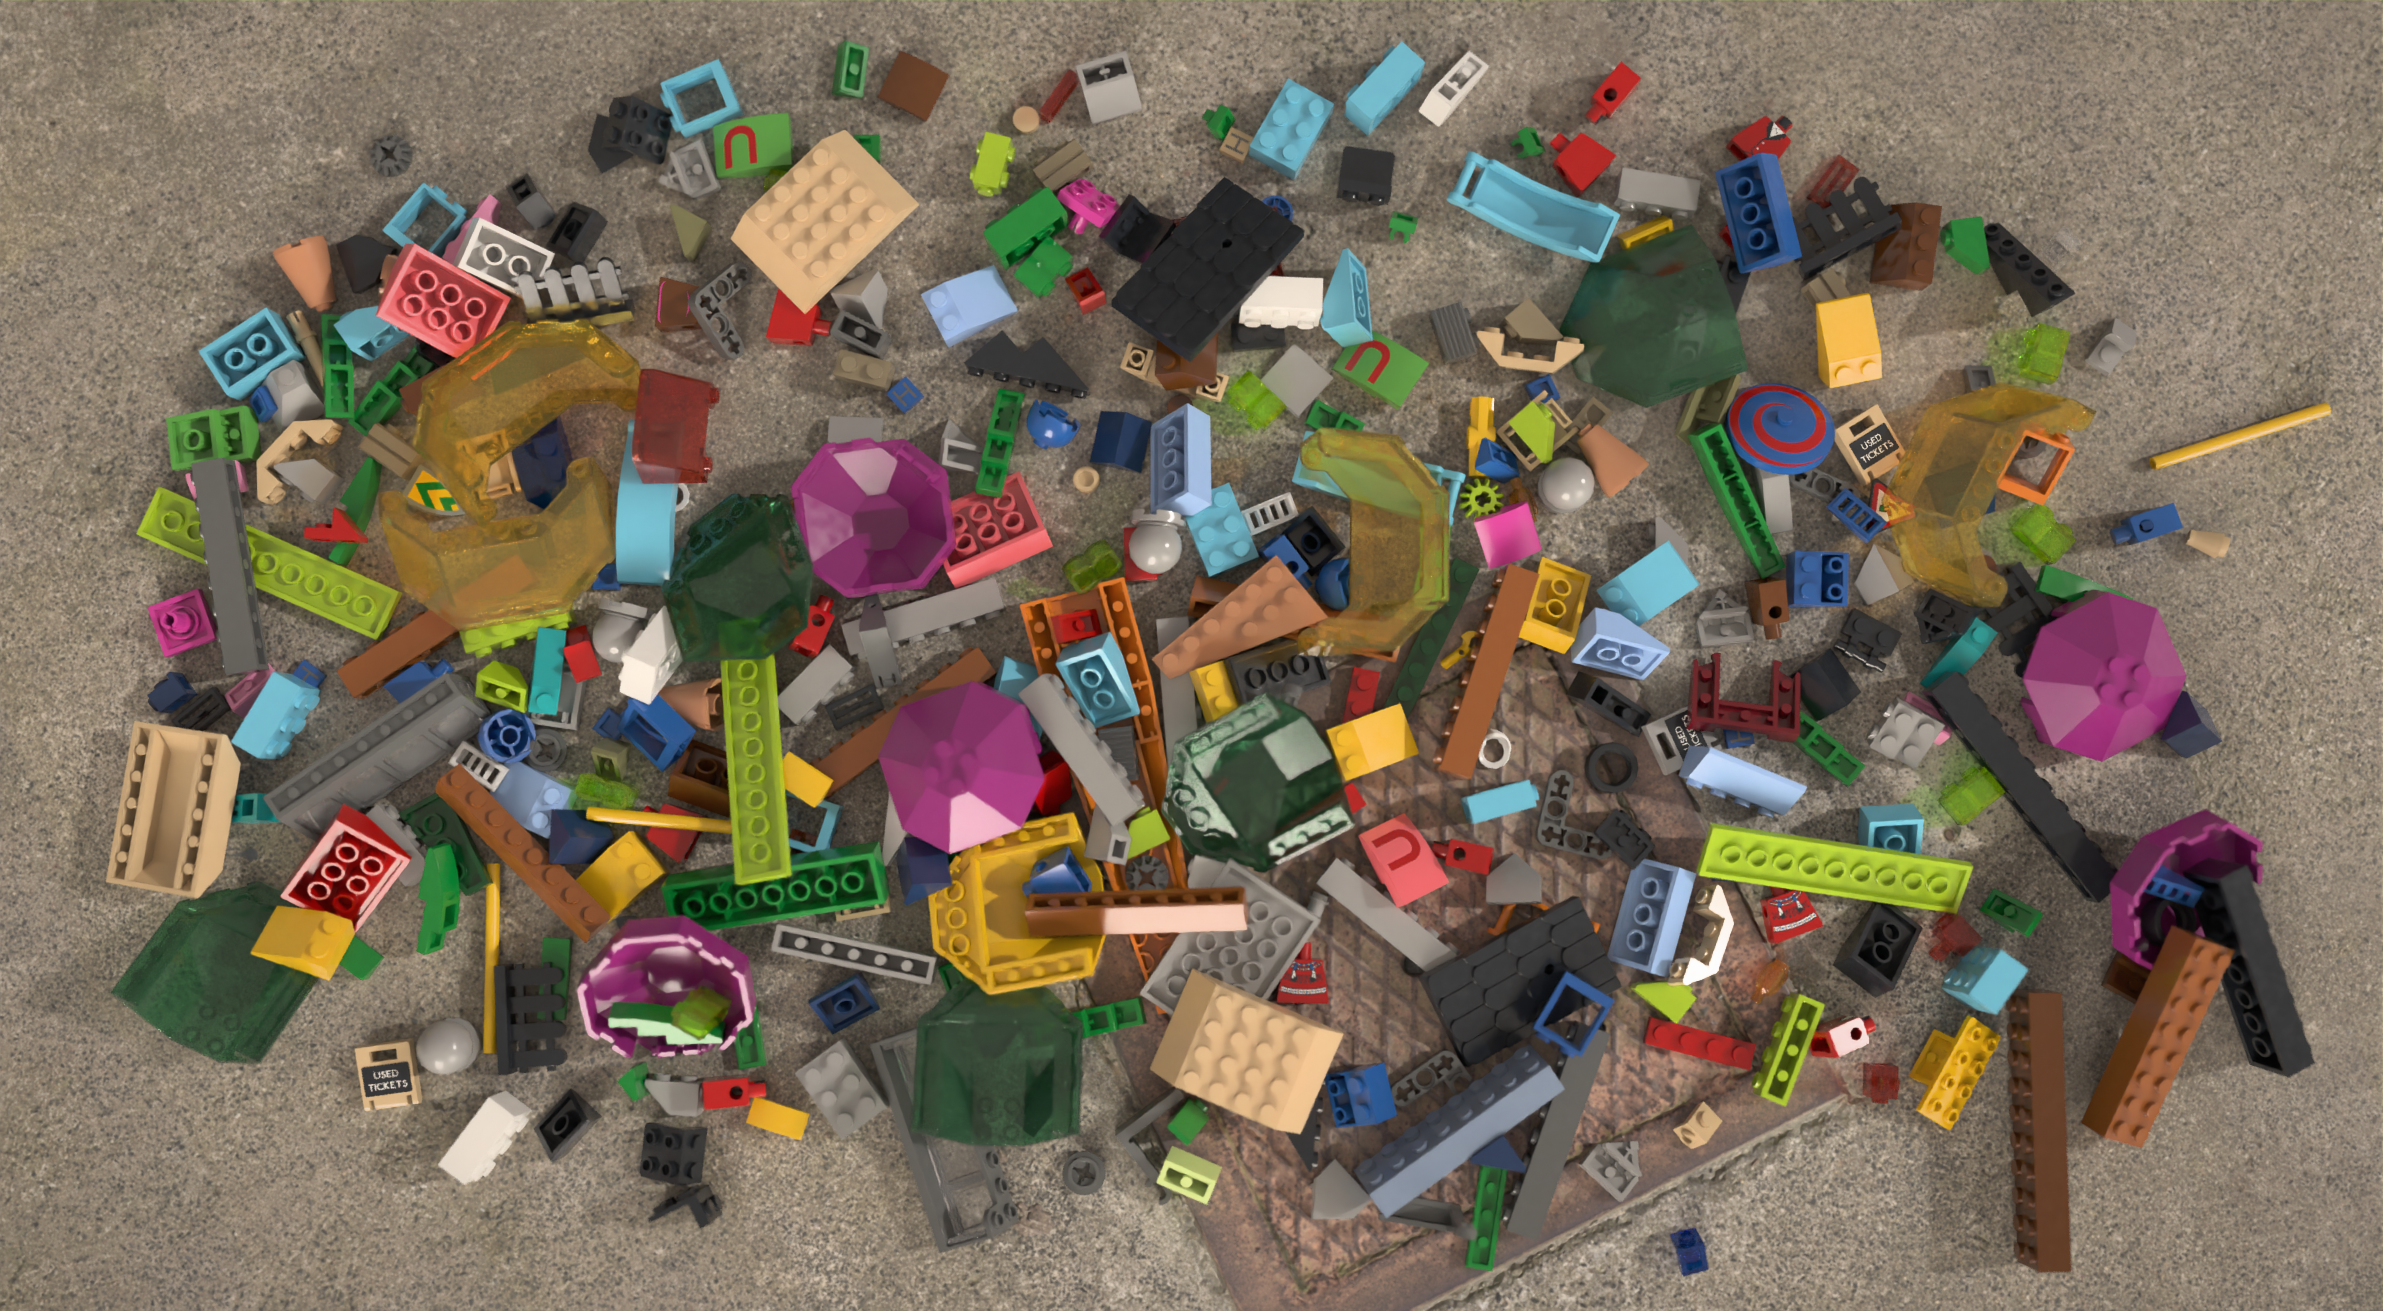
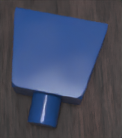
M2171 503L2120 520L2121 526L2110 529V536L2114 544L2127 541L2129 545L2182 529L2183 526L2175 504Z
M1275 535L1257 550V553L1265 563L1275 555L1279 557L1285 566L1290 561L1292 564L1290 572L1304 589L1307 590L1312 585L1311 581L1304 574L1309 567L1284 535Z
M443 658L434 667L429 663L420 661L383 687L399 703H402L444 673L454 671V667Z
M1069 846L1037 861L1033 865L1030 881L1022 884L1024 895L1027 898L1029 894L1090 892L1092 882Z

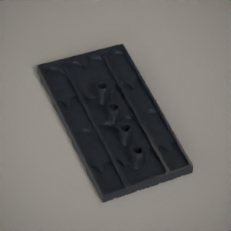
M1224 177L1197 203V207L1173 230V234L1140 265V269L1117 291L1116 296L1112 299L1111 306L1188 362H1191L1303 239L1305 230L1293 224L1292 221Z
M1578 896L1567 898L1418 977L1463 1066L1476 1065L1502 1049L1510 1048L1537 1032L1533 1025L1565 971L1605 995L1622 987ZM1566 984L1543 1025L1546 1027L1549 1024H1555L1580 1008L1588 1007L1595 1001Z

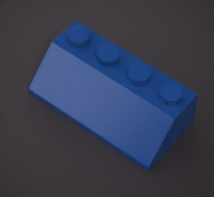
M1758 153L1715 172L1740 273L1743 274L1779 266L1802 257L1777 155Z

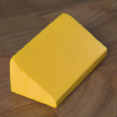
M1665 215L1617 235L1628 263H1633L1677 244L1672 220Z
M790 751L783 758L785 789L810 806L817 807L823 802L834 780Z

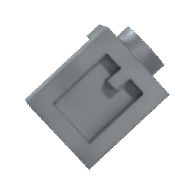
M1965 366L1962 372L1967 390L1963 400L1964 407H1989L1998 391L1992 366Z

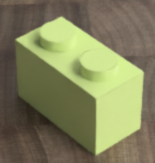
M1172 1146L1157 1183L1207 1204L1222 1167Z

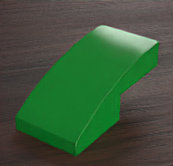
M1318 399L1314 400L1303 424L1322 434L1330 435L1355 445L1365 423L1343 411L1339 412Z

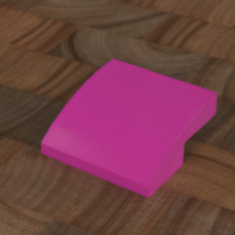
M1527 501L1501 507V512L1474 519L1489 569L1523 559L1542 549Z

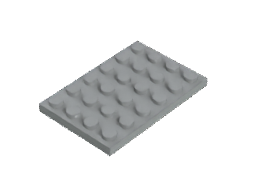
M1229 858L1210 888L1245 886L1249 911L1247 930L1179 933L1139 994L1170 1015H1173L1193 968L1267 1000L1321 918Z

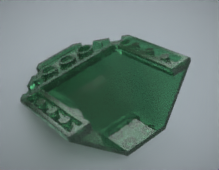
M1692 224L1603 257L1598 263L1591 262L1559 328V332L1563 336L1562 340L1564 337L1580 339L1579 344H1584V352L1571 361L1577 379L1600 387L1602 390L1620 398L1623 397L1643 408L1654 406L1748 371L1734 306L1715 257Z
M731 494L691 524L687 532L690 538L686 547L679 549L672 564L675 570L670 580H664L661 587L683 661L766 659L808 628L813 562L788 496L777 494L776 497H769L766 494H750L749 497H743L740 494Z
M1268 692L1255 697L1175 742L1161 812L1190 854L1197 856L1204 854L1215 857L1217 861L1227 863L1229 858L1241 865L1254 868L1253 871L1265 873L1356 825L1334 754L1306 712Z
M261 881L247 883V886L230 890L228 888L209 893L207 897L190 901V899L179 901L110 991V995L170 1040L216 1062L260 1064L320 977L251 954L254 945L277 905L301 908L281 898L282 891Z
M966 977L961 983L946 993L927 1013L925 1012L917 1020L911 1119L912 1132L969 1146L1018 1147L1080 1135L1083 1023L1045 985L990 995L981 989V986L975 981Z

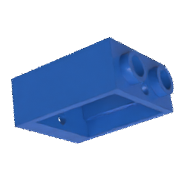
M658 694L650 705L630 697L627 701L628 707L620 714L622 719L617 729L655 766L664 772L681 758L696 730ZM644 719H646L666 740H664Z
M1565 971L1533 1025V1028L1537 1030L1535 1036L1548 1044L1551 1040L1561 1045L1559 1050L1571 1058H1574L1575 1054L1582 1057L1615 1000ZM1566 984L1601 1005L1578 1046L1543 1025Z

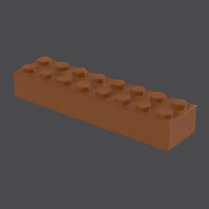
M1512 564L1506 565L1503 569L1500 568L1498 572L1496 571L1491 584L1492 587H1495L1494 593L1487 597L1483 612H1486L1485 619L1482 622L1479 621L1474 636L1478 637L1477 643L1470 647L1466 662L1470 663L1468 670L1461 673L1457 687L1461 688L1460 693L1453 697L1449 712L1453 713L1451 720L1445 722L1440 737L1444 738L1442 747H1437L1433 755L1432 762L1436 763L1434 770L1463 780L1471 779L1540 575L1539 573Z
M2175 926L2171 927L2081 1121L2083 1125L2103 1138L2140 1148L2143 1147L2152 1125L2160 1113V1108L2167 1093L2172 1087L2175 1076L2183 1064L2190 1044L2195 1038L2198 1027L2206 1015L2207 1008L2218 989L2221 978L2230 964L2234 950L2208 937Z

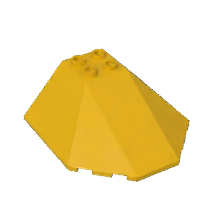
M1071 812L1024 822L1021 829L963 850L959 856L956 855L949 865L953 885L928 896L933 949L953 963V966L981 986V989L990 995L1093 976L1106 934L1030 937L1025 914L1028 898L1024 895L1022 884L1030 881L1033 865L1037 861L1069 846L1092 882L1090 892L1104 891L1102 874L1095 859L1084 857L1087 841L1074 813Z

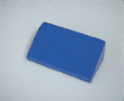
M1483 438L1475 462V469L1502 484L1519 477L1515 454L1495 442Z

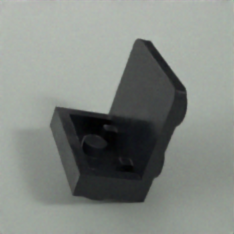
M634 96L613 98L609 107L610 114L607 127L603 133L602 148L609 152L628 151L654 164H662L672 128L669 118L672 115Z
M1346 146L1343 149L1336 198H1342V200L1348 202H1368L1375 206L1388 205L1392 191L1391 182L1395 155L1392 152Z
M1128 194L1098 237L1117 255L1142 264L1171 236L1176 224L1171 219L1150 212L1135 196Z
M654 1122L646 1123L640 1175L674 1185L701 1183L708 1128L700 1126L677 1128Z
M697 1184L678 1195L677 1201L673 1196L661 1202L652 1209L654 1214L647 1219L651 1223L688 1204L701 1229L722 1215V1203L716 1194L713 1195L709 1184L702 1188Z

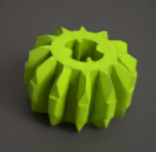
M1478 478L1474 479L1473 486L1467 483L1464 486L1467 493L1461 492L1459 494V498L1466 501L1462 502L1459 508H1468L1464 517L1468 518L1471 514H1474V522L1475 518L1497 513L1496 509L1499 510L1501 507H1504V504L1496 501L1504 497L1503 493L1495 494L1499 485L1495 484L1492 488H1489L1490 480L1485 479L1481 486ZM1480 495L1485 497L1484 501L1487 500V503L1482 507L1478 505L1479 501H1475Z

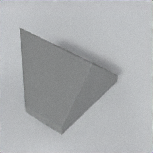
M877 268L830 290L840 312L842 310H845L847 313L850 312L851 315L854 314L855 317H859L861 320L864 319L870 325L873 324L875 327L878 326L879 329H882L888 289Z
M948 419L941 439L939 465L947 471L979 474L984 447L979 446Z
M1874 544L1854 585L1864 604L1868 606L1912 584L1914 580L1902 558Z

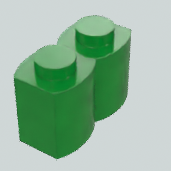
M1048 235L1031 256L1021 264L1014 273V277L1038 299L1043 295L1047 297L1056 287L1054 282L1060 276L1065 277L1072 270L1073 265L1071 263L1073 262V257Z

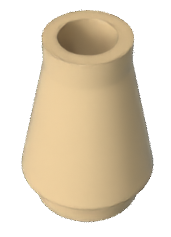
M2190 529L2187 533L2185 544L2213 558L2217 556L2223 558L2229 548L2230 537H2226L2224 533Z

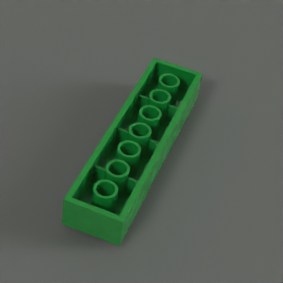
M879 841L790 855L791 876L745 885L735 883L734 864L669 874L661 886L668 916H685L707 931L884 904L890 893V887Z

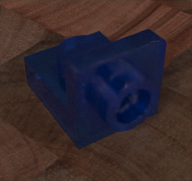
M1696 1228L1681 1230L1670 1235L1676 1249L1679 1271L1683 1277L1709 1270L1705 1244Z

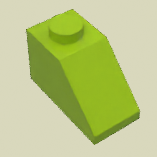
M1531 401L1508 423L1542 463L1549 464L1552 461L1555 422L1550 418L1553 413L1543 402L1539 405Z
M493 660L477 673L475 697L524 713L527 711L529 687L518 668Z
M1147 807L1135 813L1136 818L1132 820L1128 830L1131 842L1127 859L1170 840V836L1157 808L1151 811L1150 807Z
M1668 979L1635 982L1629 986L1661 1014L1676 1024L1697 999L1691 994L1693 988L1688 984L1670 986L1667 984Z

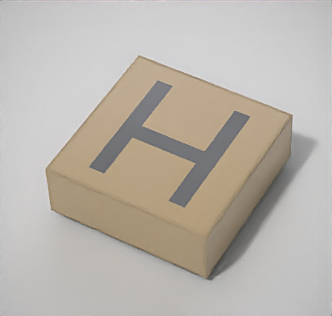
M1231 127L1220 148V153L1243 164L1254 137Z

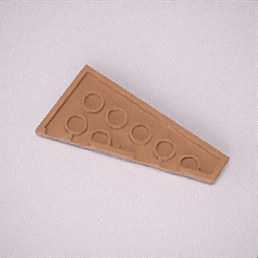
M1275 555L1155 655L1152 660L1168 679H1172L1326 619L1328 616L1279 557Z

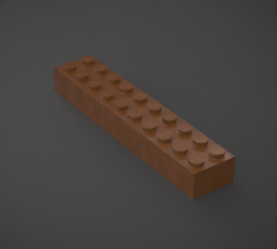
M2014 989L2006 1000V1008L2009 1011L2010 1018L2006 1030L2011 1048L2007 1054L2008 1063L2011 1066V1077L2008 1081L2010 1093H2012L2009 1115L2013 1121L2010 1143L2012 1148H2014L2011 1170L2015 1176L2012 1198L2016 1204L2013 1226L2015 1231H2017L2014 1254L2019 1263L2038 1273L2072 1272L2062 993L2045 989Z

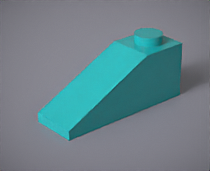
M1976 617L1965 635L1951 638L1919 684L1926 688L1948 671H1956L1965 675L1985 652L1998 632Z
M538 627L528 689V712L557 714L566 630Z
M267 794L235 795L231 824L280 823V821L277 820L263 799Z

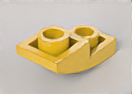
M754 1097L746 1123L801 1140L810 1113L788 1105H781L762 1097Z

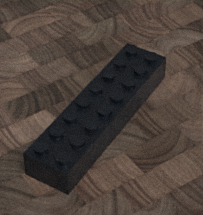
M2208 857L2183 870L2184 878L2204 888L2195 904V909L2205 937L2234 950L2230 964L2221 978V984L2249 1064L2288 1078L2315 1064L2311 1053V1046L2303 1030V1022L2299 1018L2295 1007V999L2290 992L2286 973L2281 966L2277 947L2273 943L2269 924L2262 911L2261 900L2256 893L2252 882V874L2247 865Z

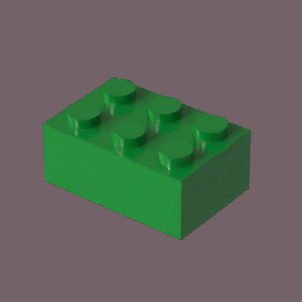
M1048 186L1043 190L1041 188L1035 190L1029 195V200L1022 205L1019 203L1015 204L1007 211L1005 217L1000 220L994 219L986 225L983 235L987 246L1005 271L1032 253L1048 235L1053 238L1069 227L1066 210Z

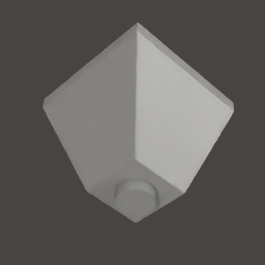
M295 360L270 372L261 385L267 386L278 407L272 418L280 434L293 421L316 420L325 415L324 398L307 366Z

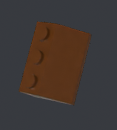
M1918 202L1892 204L1890 206L1893 210L1889 214L1898 213L1902 220L1901 229L1875 243L1870 283L1922 291L1932 284L1942 206Z
M1218 333L1191 362H1188L1157 339L1155 376L1166 391L1216 384Z
M692 739L670 774L668 796L731 819L726 751Z

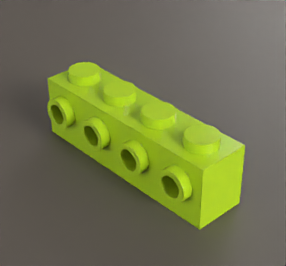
M557 595L459 627L458 629L465 652L476 655L479 658L488 656L493 653L492 650L501 647L502 649L515 647L519 641L526 639L528 641L536 640L538 627L567 630L569 625L578 622L570 597Z
M1791 992L1789 996L1784 998L1781 1006L1782 1016L1780 1021H1776L1772 1028V1042L1770 1047L1767 1046L1762 1054V1068L1760 1072H1756L1752 1080L1753 1093L1786 1107L1825 1004Z

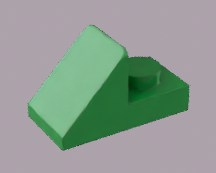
M1995 888L1980 908L1983 914L2009 932L2014 933L2017 931L2028 938L2043 917L2039 910Z

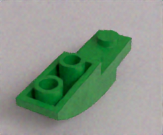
M448 843L429 847L425 855V866L419 883L418 898L426 901V906L423 910V921L418 934L416 952L423 955L443 949L446 932L457 928L460 902L459 879L455 857L451 845Z

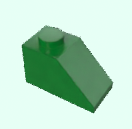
M1982 216L1950 220L1942 227L1940 241L1942 245H1945V251L1949 256L1975 275L1982 274L1990 268Z
M1189 1096L1169 1117L1167 1128L1188 1146L1209 1120L1208 1106L1198 1097L1193 1100Z

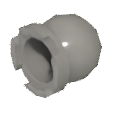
M1572 457L1560 458L1552 462L1541 473L1536 485L1541 504L1550 512L1560 515L1572 513L1580 509L1592 497L1595 487L1591 469L1582 460Z
M1135 509L1132 511L1131 522L1137 525L1138 528L1131 534L1129 541L1131 559L1138 568L1151 574H1161L1170 570L1179 561L1182 552L1181 538L1176 531L1185 528L1186 517H1181L1180 513L1157 509L1155 515L1144 514L1145 509Z
M600 598L598 608L604 610L603 613L605 615L596 621L592 630L593 645L604 659L612 663H624L621 660L623 652L628 646L632 647L641 629L645 630L643 623L645 620H650L654 610L625 602L618 603L611 601V599Z
M451 1017L430 1024L422 1032L417 1042L416 1054L421 1065L436 1074H452L473 1065L472 1063L482 1051L483 1038L477 1026L474 1027L465 1018Z

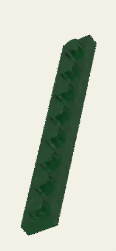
M1458 558L1454 559L1448 571V578L1443 582L1436 596L1435 605L1431 607L1383 709L1401 704L1405 717L1408 720L1480 570L1479 568Z

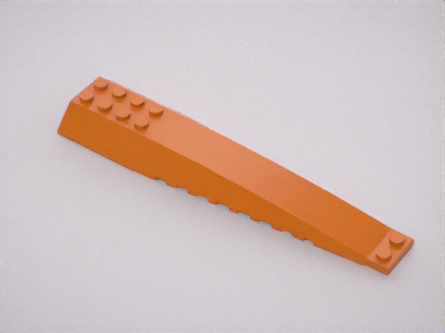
M1124 577L1051 598H1043L1021 604L1020 608L1039 677L1042 674L1050 673L1056 675L1064 685L1063 691L1075 701L1076 699L1055 663L1064 647L1087 639L1067 644H1057L1051 617L1096 609L1102 634L1111 633L1124 658L1140 713L1097 727L1094 733L1098 736V730L1133 726L1140 779L1129 782L1140 789L1143 794L1142 800L1146 804L1138 811L1150 807L1151 811L1157 808L1170 836V840L1127 859L1126 865L1103 861L1113 891L1129 890L1126 884L1127 868L1133 860L1141 856H1153L1164 863L1169 876L1165 889L1189 888L1152 679ZM1080 708L1079 713L1082 715L1084 719H1086L1084 713ZM1070 767L1074 784L1091 826L1096 802ZM1135 813L1124 821L1127 830H1129L1132 820L1136 818ZM1139 868L1142 879L1138 885L1140 886L1148 882L1156 886L1152 880L1156 869L1146 873ZM1179 933L1129 934L1146 982ZM1155 1005L1158 1015L1167 1013L1166 1011Z

